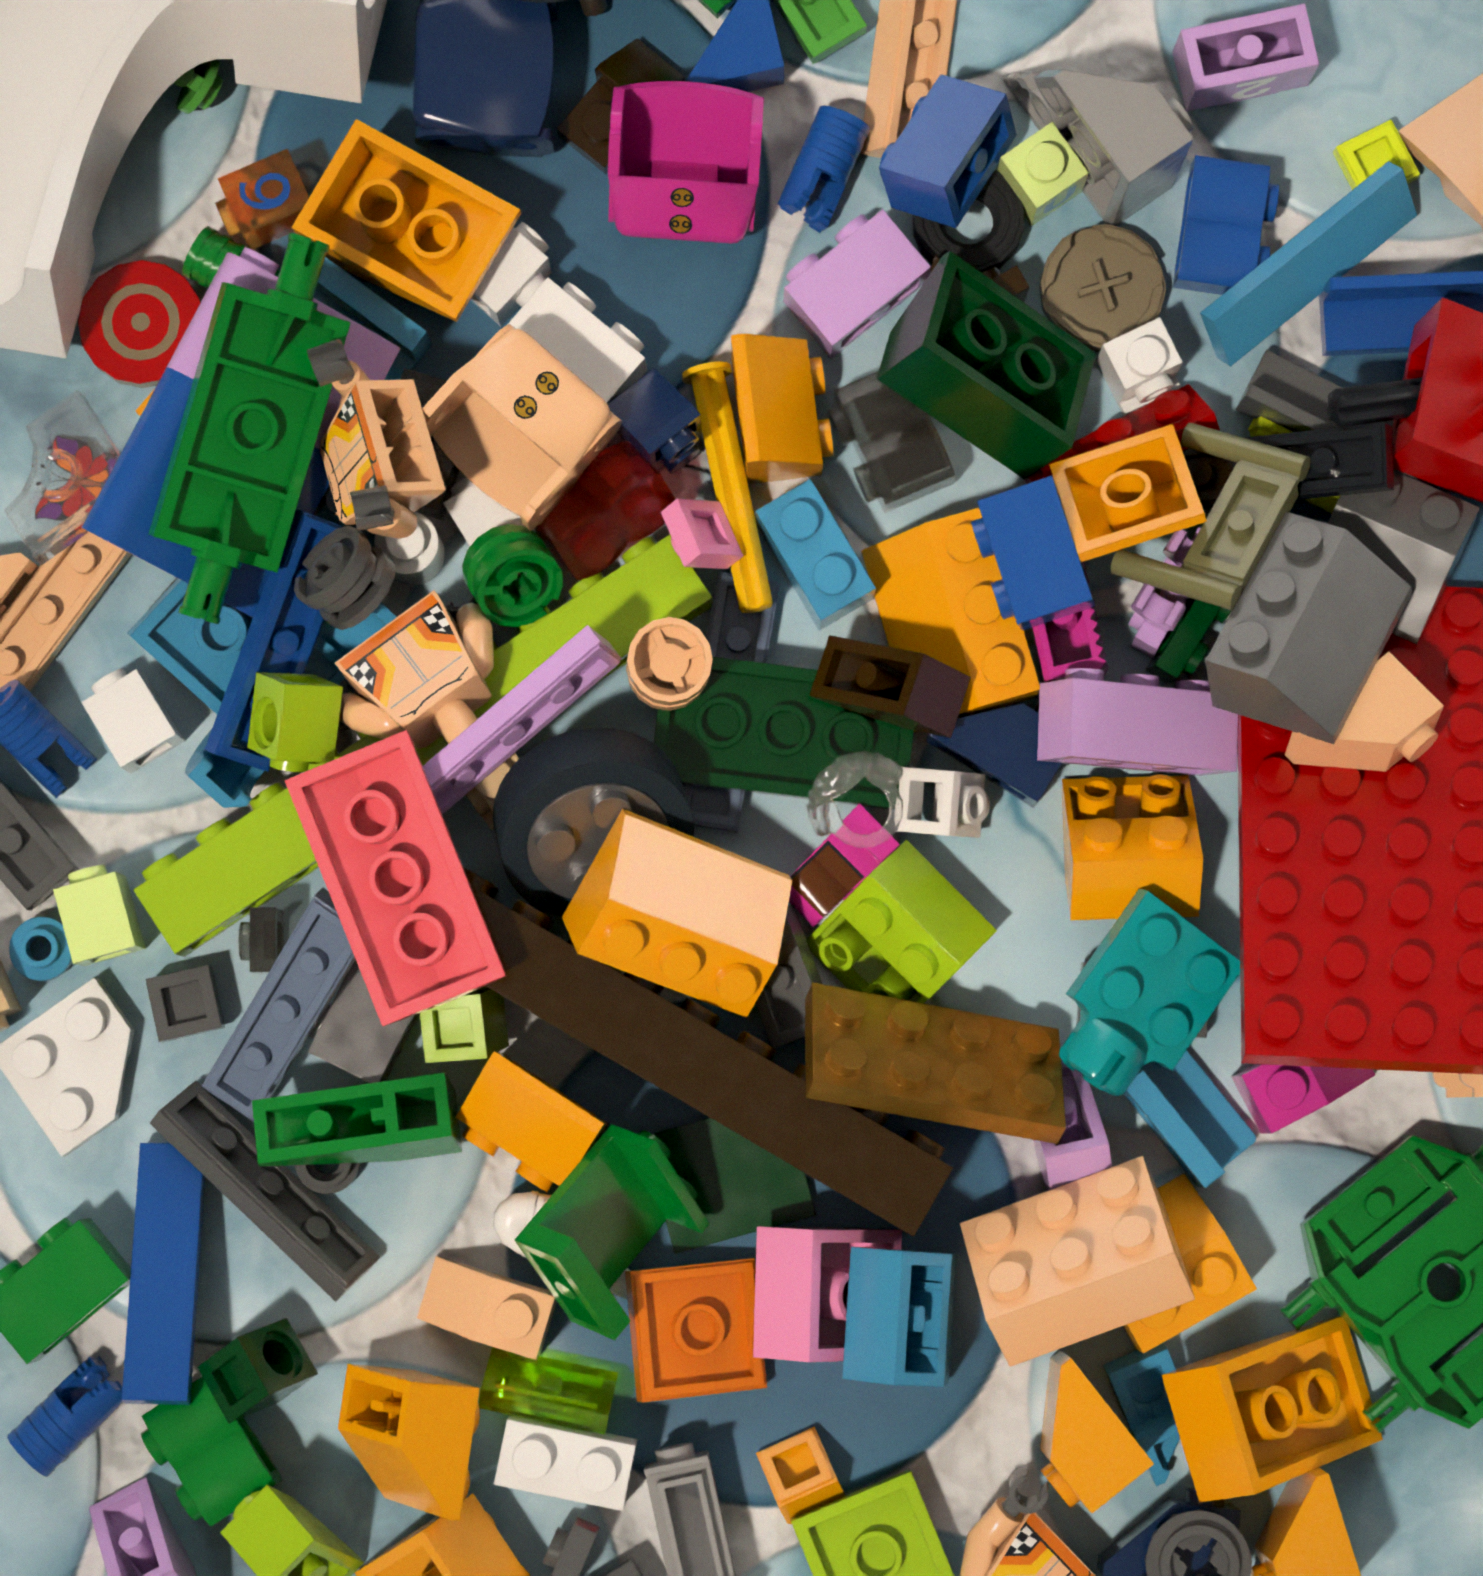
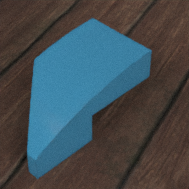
M1163 1342L1144 1354L1136 1350L1103 1365L1132 1436L1154 1463L1148 1469V1472L1156 1486L1166 1482L1170 1473L1167 1466L1180 1439L1161 1376L1176 1370Z

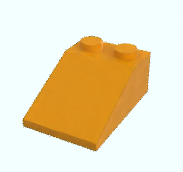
M356 119L291 228L295 234L311 238V241L316 242L317 240L330 245L329 252L326 253L325 257L344 270L458 322L522 212L519 208Z
M1341 1316L1301 1327L1298 1331L1295 1329L1222 1352L1161 1375L1199 1502L1258 1494L1383 1440L1382 1434L1370 1424L1372 1421L1367 1420L1362 1413L1364 1409L1366 1410L1372 1405V1401L1349 1325Z

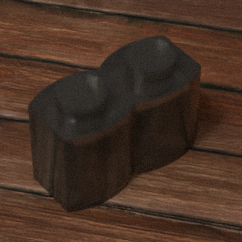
M878 372L836 389L834 401L837 407L829 410L828 415L841 445L844 446L852 442L862 464L854 467L853 472L866 502L869 503L877 499L883 512L886 513L954 484L955 472L930 416L876 379Z

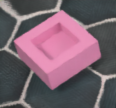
M677 498L661 511L671 535L673 549L680 557L684 567L728 569L743 557L720 501Z

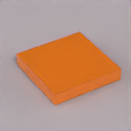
M755 1258L625 1271L629 1319L631 1320L630 1333L637 1402L643 1403L767 1388L764 1358L753 1357Z

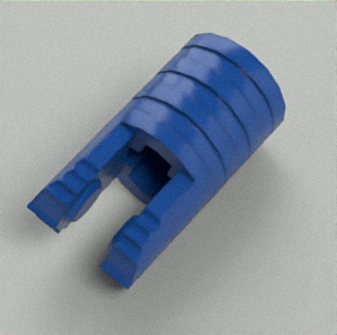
M826 105L820 106L777 203L780 208L792 215L795 212L802 211V208L806 206L808 201L809 205L805 207L806 212L803 214L805 216L803 221L819 233L825 230L831 221L850 173L855 166L856 159L871 129L868 124L841 109Z
M14 679L0 688V744L46 790L57 798L67 789L63 783V778L51 766H46L38 757L56 741L64 749L65 755L76 766H82L85 770L97 758L19 680Z
M100 1356L89 1357L83 1361L43 1402L34 1408V1411L27 1415L7 1435V1439L16 1452L33 1469L45 1477H48L60 1463H63L123 1403L122 1385L119 1381L107 1380L110 1374L106 1369L107 1365Z

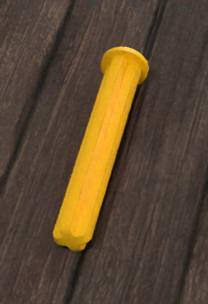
M708 362L685 370L682 373V380L685 384L692 385L697 410L701 414L702 435L716 501H720L743 554L742 558L730 566L739 609L742 613H755L772 607L773 600L725 377L732 373V368L728 362Z

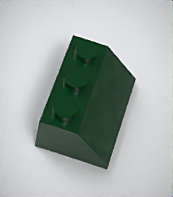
M949 251L941 257L891 330L876 379L1025 480L1072 448L1096 353Z

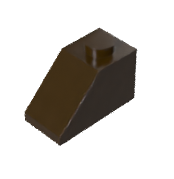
M829 635L809 696L904 729L951 738L971 677L924 653Z

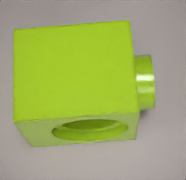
M256 672L247 748L270 758L269 766L283 771L306 772L308 771L309 762L328 763L333 761L343 686L312 674Z
M486 986L420 1013L425 1063L488 1059L494 1051L500 1052L509 1046L504 997Z

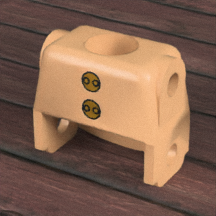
M511 324L499 330L478 354L456 371L422 408L430 437L433 436L438 446L454 466L484 494L507 510L520 516L521 523L530 531L537 525H540L566 497L584 470L611 441L622 424V420L610 411L609 405L601 396L527 332L516 329Z

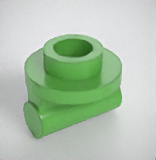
M216 59L199 64L194 69L184 73L173 83L182 87L177 100V109L185 114H189L197 107L205 110L211 105L223 83V78L217 74L220 64L219 60Z

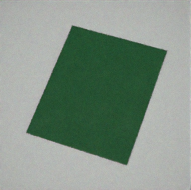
M712 1118L653 1134L670 1150L671 1156L668 1160L676 1173L688 1181L696 1190L698 1197L695 1202L710 1223L704 1232L700 1233L666 1220L674 1254L757 1232V1226H779L816 1215L804 1172Z

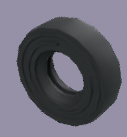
M994 170L976 200L982 202L989 209L993 218L991 232L982 241L975 244H963L954 240L948 234L944 224L912 215L913 236L921 254L931 264L935 255L941 259L943 255L951 251L983 273L994 267L1000 269L1016 253L1025 229L1024 206L1000 172Z

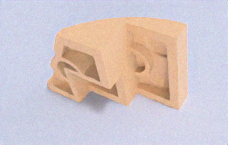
M1482 73L1400 129L1399 134L1408 152L1440 178L1445 196L1480 224L1483 230Z

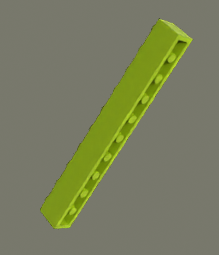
M669 534L659 542L655 540L653 535L644 538L623 553L621 557L626 564L606 577L603 576L600 570L586 576L568 591L573 599L553 612L546 606L545 611L547 614L534 623L516 627L520 634L502 646L498 647L495 641H493L494 668L489 676L484 679L492 696L487 703L473 712L476 717H481L587 625L610 642L622 658L616 667L597 682L599 683L627 664L630 643L638 631L651 621L672 617L690 622L709 610L713 604V597L694 569L683 566L680 557L673 549L671 535ZM356 731L360 740L340 753L335 749L334 760L382 739ZM442 736L426 748H416L422 766L448 745ZM309 762L308 770L325 763ZM281 782L271 785L253 797L249 803L253 811L233 824L226 817L200 832L195 837L200 846L182 858L178 859L175 853H170L151 864L142 872L146 881L133 889V891L174 954L186 957L319 868L288 788L285 789Z

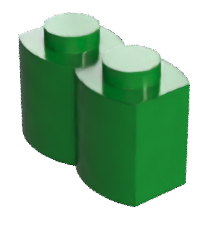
M203 1377L192 1383L190 1405L159 1404L142 1415L148 1429L141 1433V1438L151 1456L160 1466L169 1462L176 1471L182 1483L175 1488L176 1495L185 1511L194 1521L203 1517L211 1527L233 1514L238 1504L248 1495L261 1491L266 1485L274 1487L283 1481L275 1464L248 1425L245 1417L229 1424Z

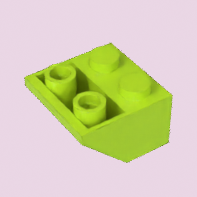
M906 839L807 938V943L810 951L848 989L925 1003L997 930Z

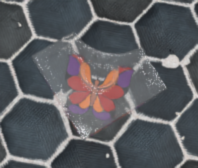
M78 390L26 425L33 445L32 469L22 492L4 509L31 556L41 565L88 533V531L81 527L121 454L86 397Z

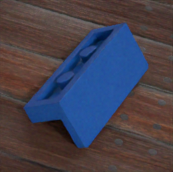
M1483 271L1330 278L1324 286V291L1319 295L1322 356L1409 353L1414 325L1442 297L1483 313Z

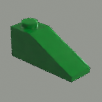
M445 1072L252 1100L257 1160L260 1167L390 1162L462 1152L459 1119L456 1118L458 1114L456 1090Z

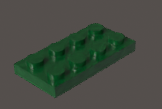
M712 657L710 676L706 687L698 699L685 708L671 711L657 710L653 743L672 760L680 775L682 784L849 805H858L860 803L866 807L897 810L900 768L910 767L914 730L904 729L809 696L818 671L816 669Z

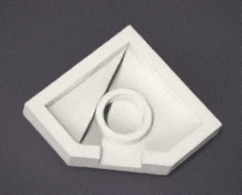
M96 977L0 1043V1069L61 1157H66L117 1121L123 1098L121 1091L135 1030L100 979Z

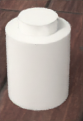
M414 512L417 515V528L410 536L398 539L375 534L374 546L381 548L393 559L396 565L394 579L406 585H420L430 581L439 573L445 559L444 545L436 528L427 517L418 512Z

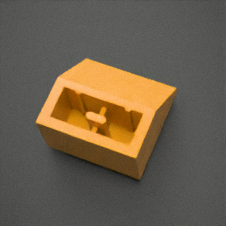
M1159 774L1146 777L1112 778L1093 776L1078 779H1062L1064 869L1070 920L1118 919L1139 888L1152 893L1182 917H1199L1203 853L1189 775L1168 776Z
M347 1364L338 1430L383 1497L448 1520L460 1521L463 1500L466 1498L470 1487L468 1464L472 1437L478 1428L480 1420L478 1405L480 1388L417 1370Z

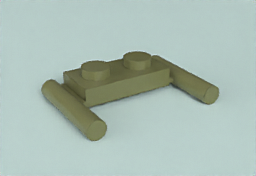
M1189 422L1182 434V447L1236 462L1233 471L1206 518L1207 522H1204L1183 560L1182 567L1121 549L1116 551L1112 559L1111 573L1232 611L1286 512L1291 511L1299 496L1297 485L1307 476L1310 467V457Z

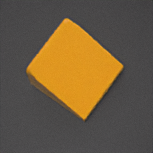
M815 1426L756 1453L777 1505L787 1524H792L791 1519L845 1496Z

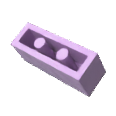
M1066 669L1065 679L1040 683L1037 761L1197 776L1237 772L1238 714L1212 706L1209 681L1179 680L1175 681V688L1159 687L1160 677L1156 675H1121V682L1119 683L1104 681V671L1100 669Z

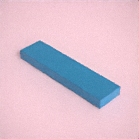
M1389 161L1200 312L1215 355L1219 360L1231 367L1324 291V286L1330 278L1342 277L1417 216L1402 168Z

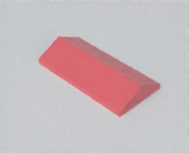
M408 730L284 780L382 1026L390 1025L443 1005L507 976Z

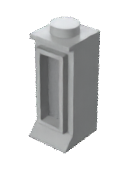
M693 1442L676 1444L655 1450L657 1461L646 1463L644 1473L667 1576H736L709 1450L695 1452Z

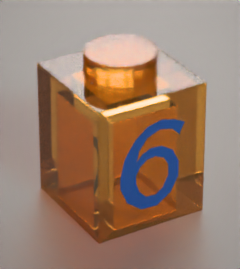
M288 149L217 178L226 198L215 202L226 230L230 237L241 233L252 250L289 233H293L294 231L291 227L309 199L307 190Z

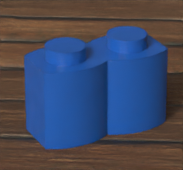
M1195 155L1190 165L1185 192L1173 288L1223 295L1270 257V246L1260 245L1263 221L1273 223L1279 197V185L1269 183L1270 166Z

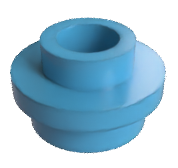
M48 917L31 918L23 922L11 937L9 944L11 962L20 974L36 981L55 979L62 975L72 963L63 925L55 919ZM44 936L51 943V953L46 959L37 961L30 953V946L36 938Z

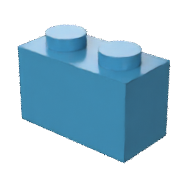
M811 479L755 511V520L759 531L819 631L874 599L876 587Z

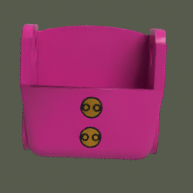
M654 81L614 87L609 132L608 222H615L617 230L622 235L638 238L732 244L741 241L747 231L753 232L756 192L759 183L764 97L731 87L687 81Z

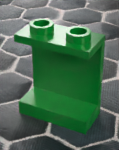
M611 1124L514 1240L571 1322L612 1340L617 1339L631 1320L609 1289L664 1222L670 1220L700 1233H703L710 1224L695 1202L698 1197L696 1190L688 1181L676 1173L669 1162L670 1150L658 1137L648 1131L641 1130L637 1134Z

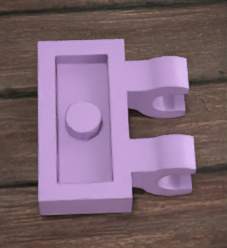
M1198 527L1191 540L1186 536L1187 532L1184 530L1174 532L1163 550V553L1167 556L1164 562L1182 567L1183 560L1201 528ZM1143 584L1131 605L1132 610L1135 612L1128 625L1138 630L1131 647L1153 658L1167 633L1174 631L1186 610L1184 604L1188 597L1163 589L1158 595L1154 591L1155 587Z

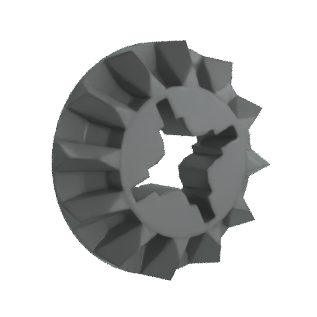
M1198 1509L1173 1514L1169 1520L1152 1533L1147 1554L1144 1558L1147 1576H1184L1187 1566L1174 1549L1178 1546L1184 1551L1189 1549L1192 1552H1198L1203 1545L1207 1546L1211 1538L1214 1540L1209 1546L1211 1551L1207 1559L1215 1567L1214 1570L1222 1576H1251L1252 1560L1249 1546L1239 1529L1228 1519L1216 1513ZM1198 1573V1574L1195 1575V1576H1205V1575Z

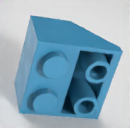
M851 1247L842 1379L896 1386L944 1387L949 1383L957 1253Z

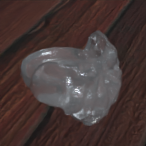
M863 750L861 753L844 754L834 759L832 765L823 769L816 776L812 789L808 791L806 807L815 835L824 836L833 833L843 843L856 848H872L888 841L898 830L903 817V799L896 787L903 776V768L891 758H886L878 751L870 753ZM865 777L870 783L885 793L889 801L890 813L886 823L878 831L860 835L850 831L844 825L839 809L833 799L849 791Z

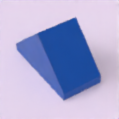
M737 0L688 76L687 82L715 84L747 92L784 84V62L769 0Z

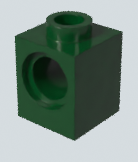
M287 1318L235 1338L197 1367L229 1424L279 1403L318 1374Z

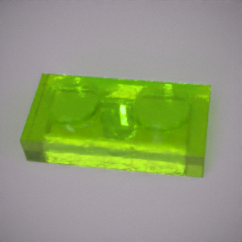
M492 1347L480 1389L478 1405L479 1409L605 1435L619 1372L542 1356L535 1360Z

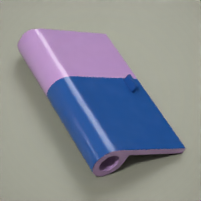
M244 247L240 256L229 252L225 255L81 527L186 583H189L196 556L190 555L192 548L150 536L148 533L222 282L267 294L268 288L275 290L278 280L275 273L279 265L247 247ZM313 298L312 302L318 304L317 311L351 322L344 344L348 361L357 363L370 380H384L401 348ZM333 385L296 509L312 515L329 485L320 453V442L337 413L340 404L341 394ZM242 563L241 569L234 568L224 603L253 618L270 570Z

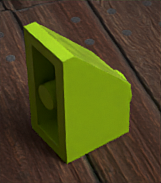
M266 1485L261 1491H256L244 1498L234 1510V1519L220 1532L257 1576H352L364 1563L349 1546L295 1498L269 1485Z

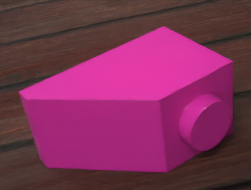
M1254 1064L1231 1077L1260 1133L1272 1134L1332 1103L1374 1077L1375 1073L1373 1069Z

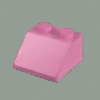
M757 1226L753 1357L799 1362L843 1361L851 1247L901 1250L902 1230Z

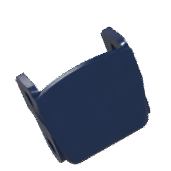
M419 0L415 30L414 142L419 146L430 149L473 151L493 156L543 157V155L554 153L553 132L551 129L543 128L552 90L554 51L551 22L558 20V3H535L519 0Z

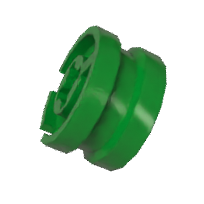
M506 524L491 528L483 533L469 547L462 564L463 581L485 616L500 626L519 627L534 623L547 614L545 607L552 599H559L563 587L561 568L538 533L533 530L530 531L524 525Z

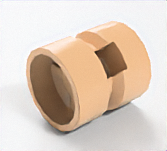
M667 617L651 621L638 631L630 643L626 666L629 686L639 700L652 708L666 711L685 708L699 698L707 685L713 661L710 644L701 630L686 620Z

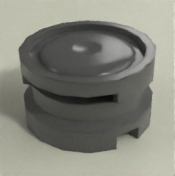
M351 526L341 527L325 536L309 552L302 563L308 569L304 579L301 576L295 578L294 592L297 598L305 605L316 610L319 609L322 618L331 626L340 630L348 629L365 620L380 605L389 592L395 578L396 565L393 559L381 548L371 547L368 538L360 531H357V528Z

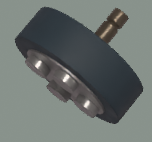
M585 728L562 733L538 744L524 754L503 778L493 806V825L502 864L514 889L533 906L552 915L562 917L622 808L694 837L692 813L680 775L672 760L663 750L646 738L613 728Z

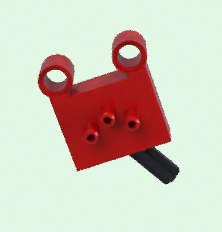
M1442 297L1414 325L1403 380L1335 389L1328 395L1329 406L1326 411L1329 420L1335 421L1340 427L1394 420L1392 427L1393 469L1483 503V313Z

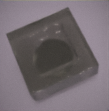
M250 907V922L240 923L238 938L239 956L241 961H250L251 973L258 975L268 974L284 947V911L279 908Z

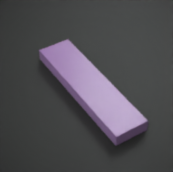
M585 626L423 765L442 815L620 663L622 658L610 642L590 626Z

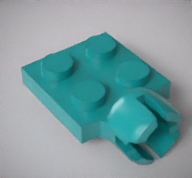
M1139 888L1066 992V995L1077 1003L1081 1011L1079 1022L1060 1048L1059 1057L1073 1072L1076 1069L1082 1073L1085 1081L1097 1089L1117 1097L1126 1092L1142 1067L1152 1061H1156L1162 1067L1173 1071L1239 976L1240 960L1152 893Z

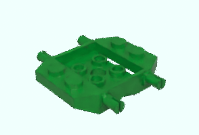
M1408 1135L1300 1223L1310 1278L1312 1280L1308 1283V1288L1286 1306L1281 1307L1280 1311L1285 1318L1290 1319L1288 1322L1297 1331L1324 1307L1330 1309L1334 1307L1394 1381L1390 1385L1391 1389L1366 1410L1362 1411L1365 1418L1372 1421L1370 1424L1379 1433L1408 1408L1411 1411H1416L1418 1408L1423 1409L1459 1426L1470 1429L1483 1418V1327L1431 1369L1429 1366L1483 1323V1145L1472 1154L1466 1153L1463 1155L1417 1136ZM1449 1190L1456 1197L1361 1276L1356 1277L1352 1269ZM1440 1263L1450 1264L1457 1270L1460 1276L1458 1292L1454 1297L1446 1301L1434 1298L1429 1292L1427 1285L1429 1272Z

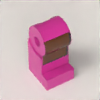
M859 803L790 876L792 886L789 903L794 905L801 916L814 928L842 900H845L900 844Z

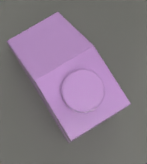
M1062 1059L1066 1129L1058 1144L1033 1140L1047 1191L1112 1167L1109 1141L1090 1083L1083 1079L1082 1073L1076 1069L1074 1072L1069 1069Z
M147 1477L89 1507L107 1576H196L194 1566Z

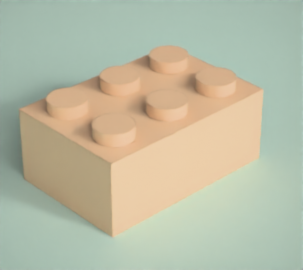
M1143 1156L960 1223L986 1322L1010 1367L1195 1300L1164 1202Z

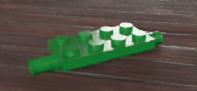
M289 233V242L275 290L268 288L267 294H263L230 283L222 282L148 533L150 536L192 548L190 555L196 556L183 604L180 606L178 613L197 619L201 618L204 621L215 624L220 623L221 610L234 568L241 569V565L244 563L278 572L332 388L331 383L319 386L307 350L336 339H340L344 346L351 324L349 321L317 311L318 304L312 302L326 253L329 252L330 245L317 240L314 242L311 241V238L294 233Z

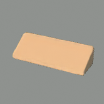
M880 0L863 119L871 129L863 143L861 154L882 158L887 146L896 142L910 121L917 101L928 94L940 74L947 76L957 0Z

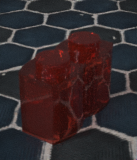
M628 441L601 451L584 470L566 497L534 529L546 547L576 580H582L596 575L611 565L623 552L628 542L647 537L662 527L665 521L661 511L676 500L661 474Z

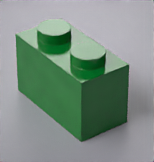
M67 1217L62 1219L36 1241L42 1251L28 1263L22 1266L15 1259L0 1270V1332L26 1364L41 1360L130 1285L131 1267L91 1218L80 1219L74 1224Z

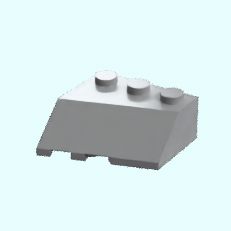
M1065 69L1015 72L1003 79L1037 129L1041 130L1053 122L1085 166L1089 174L1082 192L1105 224L1119 225L1172 188L1194 139L1189 133L1193 130V124L1183 106L1173 97L1166 100L1155 85Z

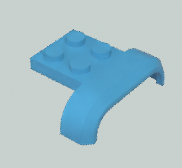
M177 578L127 634L213 712L218 714L253 618L226 603L223 604L219 624L178 613L180 606L183 604L188 583ZM381 602L365 620L348 629L340 630L334 628L324 620L305 674L316 675L338 685L343 680L348 681L335 662L397 616ZM210 730L189 759L185 773L223 808L246 807L252 799L250 793L264 770L204 750L211 733Z

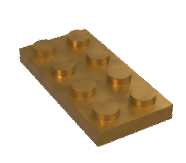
M812 982L805 998L806 1098L1058 1144L1066 1129L1062 1065L1061 1058L1059 1057V1029Z

